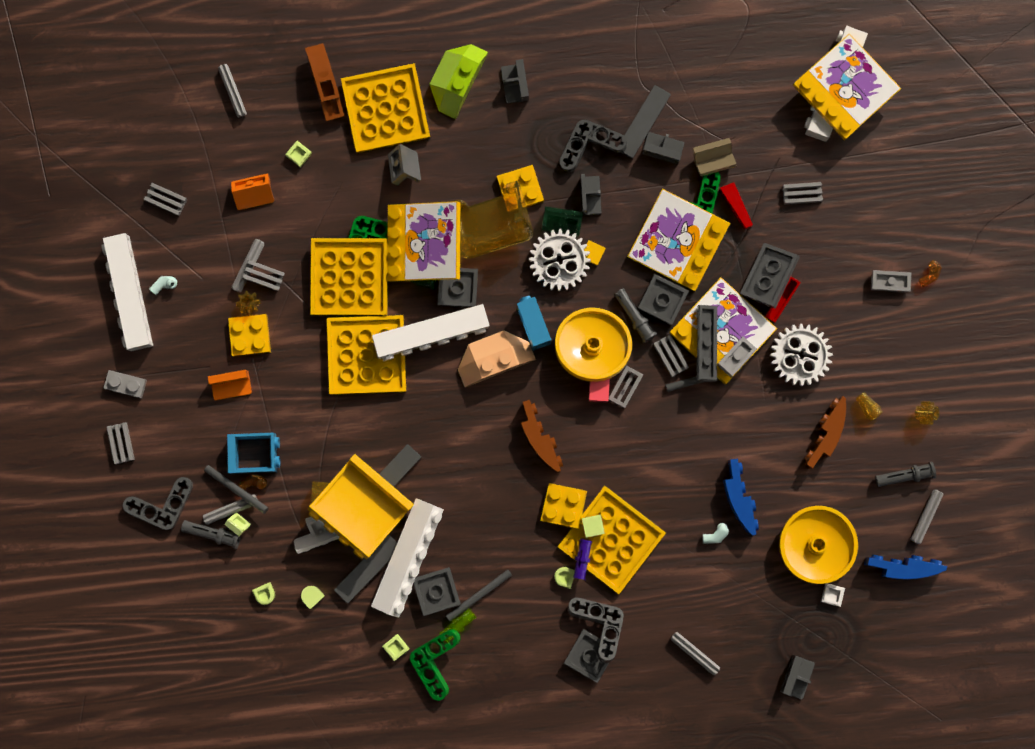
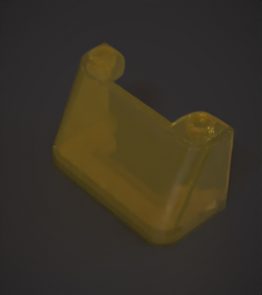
M518 181L507 183L502 188V196L472 206H468L465 201L455 200L460 202L461 256L464 258H474L530 240L533 237L531 221Z

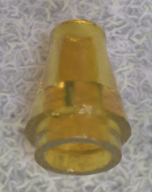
M865 392L856 398L866 419L868 418L870 421H873L883 413L882 407Z

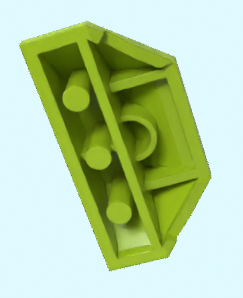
M470 44L445 52L430 82V88L439 112L451 118H457L488 55L487 51Z

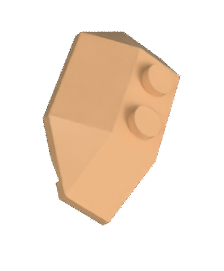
M504 330L468 344L458 372L464 387H468L536 359L528 341Z

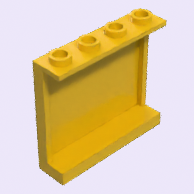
M354 454L308 507V510L310 511L309 515L316 521L320 520L325 524L324 528L331 534L335 532L342 544L345 546L350 545L354 549L353 552L356 556L367 560L414 504Z

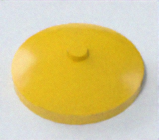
M584 308L575 311L563 320L556 333L555 352L560 364L568 373L581 380L598 382L610 379L624 369L631 355L632 339L627 326L614 313L604 309Z
M810 506L797 511L786 521L780 534L779 549L785 566L793 575L809 583L825 584L838 580L853 566L858 552V539L853 525L841 512L826 506Z

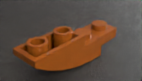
M324 44L305 48L325 120L330 121L344 117L340 96Z
M844 396L839 397V399L835 398L829 406L831 408L829 414H824L819 421L821 425L818 429L824 432V435L820 434L815 441L816 447L813 451L809 450L804 457L806 460L804 466L809 469L814 468L822 455L830 457L837 446L846 417V398Z
M530 400L522 402L528 421L522 422L521 425L530 445L551 469L557 473L561 472L560 467H563L560 455L556 456L554 449L557 448L554 437L550 438L549 434L541 436L544 430L541 421L537 422L535 415L538 412L535 403L531 404Z

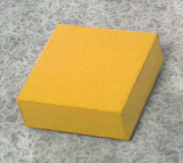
M588 240L584 251H590V254L585 257L591 259L590 263L598 266L606 248Z

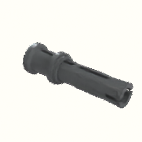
M624 288L617 291L614 296L632 321L633 329L642 338L641 342L644 344L653 339L657 333L653 332L649 326L648 319L642 317Z
M931 461L926 465H913L911 469L875 475V480L878 488L911 480L920 482V479L930 477L935 479L936 470Z
M184 520L181 527V532L214 540L218 545L225 544L232 546L233 549L238 548L241 540V535L238 536L233 532L226 531L225 528L218 530Z

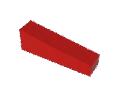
M733 182L719 189L721 195L744 230L751 228L753 224L735 183Z
M791 276L776 309L770 307L765 317L775 323L801 282Z

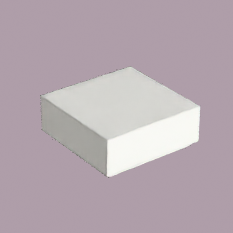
M825 583L821 602L841 607L845 588Z

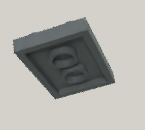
M764 243L740 294L743 297L776 309L800 257L797 254Z

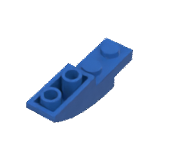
M738 459L728 460L730 479L723 480L728 502L735 517L749 535H756V531L759 530L758 520L754 519L753 514L756 511L755 500H751V496L743 497L746 489L745 483L741 482L740 474H743L742 463H738Z
M873 554L871 558L865 557L864 565L883 569L882 577L896 579L924 578L947 570V566L942 565V561L930 559V562L922 561L923 557L911 555V558H905L904 565H902V560L891 558L890 562L884 561L883 556Z

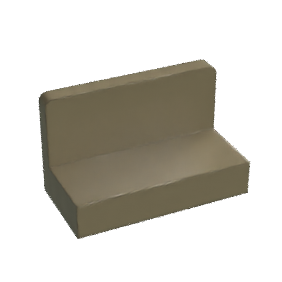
M730 138L693 148L694 162L700 176L736 167Z

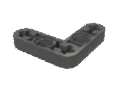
M581 120L576 124L560 158V166L565 172L574 171L589 141L620 153L626 150L627 140L624 135L588 120ZM585 125H587L589 131H584L582 136L585 140H583L582 138H580L582 134L580 128H584ZM605 132L607 137L605 140L600 141L596 138L597 134ZM611 135H613L612 140L618 142L621 139L623 145L616 147V144L610 141ZM576 141L582 144V147L577 151L571 148L572 144ZM570 153H572L573 156L571 158V161L573 164H569L568 167H566L565 161H569L571 157Z
M186 477L178 478L163 509L137 497L126 498L123 502V509L127 513L159 528L170 530L176 526L192 492L193 482ZM185 481H187L186 485L188 486V489H183L181 493L185 495L184 498L180 495H175V491L180 493V482L184 483ZM174 498H178L181 502L180 507L177 509H173L170 504ZM135 500V505L142 507L140 515L138 514L140 510L134 508L130 510L129 502ZM147 508H153L155 511V516L151 519L145 516ZM160 512H162L160 516L163 518L170 516L172 523L165 526L164 521L158 519V523L155 521L159 517Z
M573 598L568 604V612L571 616L603 624L597 656L601 662L610 663L617 651L624 618L622 610L618 607L582 598ZM575 604H579V608L582 609L574 611V607L572 606H575ZM586 606H589L588 609H587V611H586V614H584V611H585L584 609H585V607H586ZM598 608L601 611V615L594 617L591 615L590 610ZM605 610H607L606 618L603 619V615H604V613H605ZM613 613L617 614L616 616L618 618L616 619V621L612 620L611 615ZM608 630L614 631L616 638L613 640L608 639L605 636V632ZM608 644L610 645L609 653L612 655L604 657L602 652L605 651Z

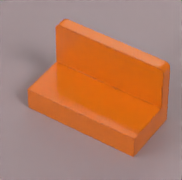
M268 173L231 182L232 194L238 210L274 202Z
M247 370L208 376V382L212 385L214 400L252 394L249 371Z

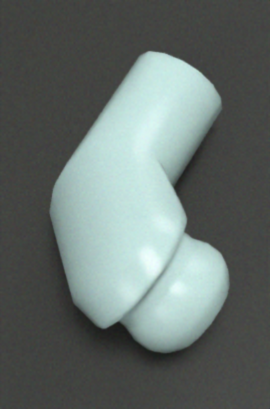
M161 276L149 289L157 295L162 288H175L177 286V279L172 276Z
M720 523L717 525V530L714 534H703V544L721 543L729 533L727 525Z

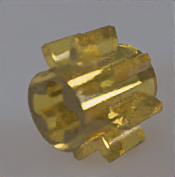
M246 290L245 294L238 295L240 302H236V305L241 307V314L248 312L249 316H251V312H258L257 305L261 304L259 299H256L257 295L255 292L251 295Z
M921 401V406H917L915 409L916 419L920 420V424L933 425V420H938L939 408L934 406V402Z

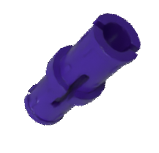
M580 539L578 554L575 556L576 566L573 578L585 580L588 562L590 563L589 553L592 541Z

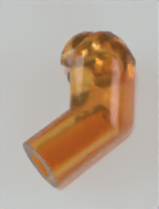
M936 260L929 262L928 268L930 270L928 275L919 279L922 287L938 280L942 268Z
M251 474L240 481L238 485L243 490L250 486L264 489L267 486V480L263 476Z

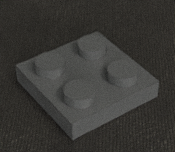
M460 268V279L439 280L438 306H476L478 269Z
M654 274L638 309L672 326L689 290Z
M450 567L415 578L414 586L423 616L461 604Z
M584 629L564 661V664L597 683L609 663H603L598 659L597 652L600 638ZM608 644L605 651L602 652L604 657L612 655L609 653L610 645Z

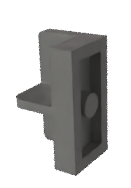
M523 59L516 60L515 65L502 66L501 72L506 103L529 101Z
M649 132L642 154L679 164L684 142L669 138V134L662 136Z
M399 144L388 154L391 182L398 186L407 177L416 182L421 181L417 152Z
M581 174L582 216L601 215L599 176L585 177V174Z
M792 655L780 692L803 699L808 683L811 684L810 677L815 663Z

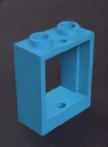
M529 295L519 299L520 302L517 303V310L532 350L550 345L551 337L536 298H531Z
M276 433L227 434L228 473L277 472V468H280V456H277V448H280V439L276 437ZM270 439L271 467L239 468L238 440Z

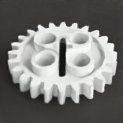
M559 229L558 234H555L554 230H552L551 236L545 232V239L543 240L538 237L540 244H533L536 250H530V253L534 255V257L529 258L530 262H534L530 269H536L532 275H539L537 282L543 280V287L550 284L551 290H553L554 286H557L558 291H560L561 286H564L567 291L569 284L575 288V281L582 283L580 276L586 277L587 274L584 270L590 269L589 266L585 265V263L591 262V259L585 257L590 254V251H584L587 244L581 245L583 239L576 240V233L569 236V230L565 234H562L561 229ZM568 244L572 247V251L564 253L561 250L562 246ZM551 249L554 254L552 257L546 258L543 255V251ZM576 255L574 259L563 260L561 265H559V262L543 265L544 262L556 261L557 256H561V259ZM568 263H575L577 269L573 272L566 269ZM555 267L558 269V274L550 276L547 273L548 269Z
M799 324L798 329L795 325H792L791 331L786 327L784 329L785 335L781 332L778 333L780 340L774 339L773 341L777 345L770 347L775 353L769 356L775 358L771 362V364L777 365L774 372L781 371L778 376L779 378L785 375V382L792 379V385L799 381V385L803 386L804 381L811 385V379L818 382L817 375L822 378L825 376L822 371H829L826 364L832 363L828 357L832 356L833 353L827 351L832 346H826L825 343L829 339H822L823 332L818 335L817 327L811 331L810 325H807L804 329L803 325ZM790 339L798 341V348L791 347ZM810 343L817 346L816 353L809 351L808 346ZM785 349L794 353H799L800 351H803V355L817 357L818 360L816 361L809 357H803L802 359H800L799 355L786 353ZM786 357H791L794 360L792 367L786 365ZM805 362L812 364V371L809 372L804 369Z

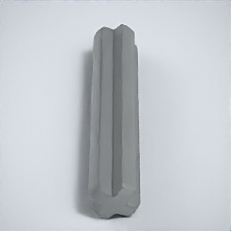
M227 64L220 65L218 70L238 118L247 115L230 69Z
M259 239L254 240L232 285L233 290L242 292L247 280L242 278L247 261H257L264 247L263 241Z
M938 490L932 491L911 537V541L914 543H922L943 497L942 492Z
M241 499L204 514L203 520L205 524H210L252 507V505Z
M675 632L672 635L671 641L712 675H716L719 672L720 667L681 634Z

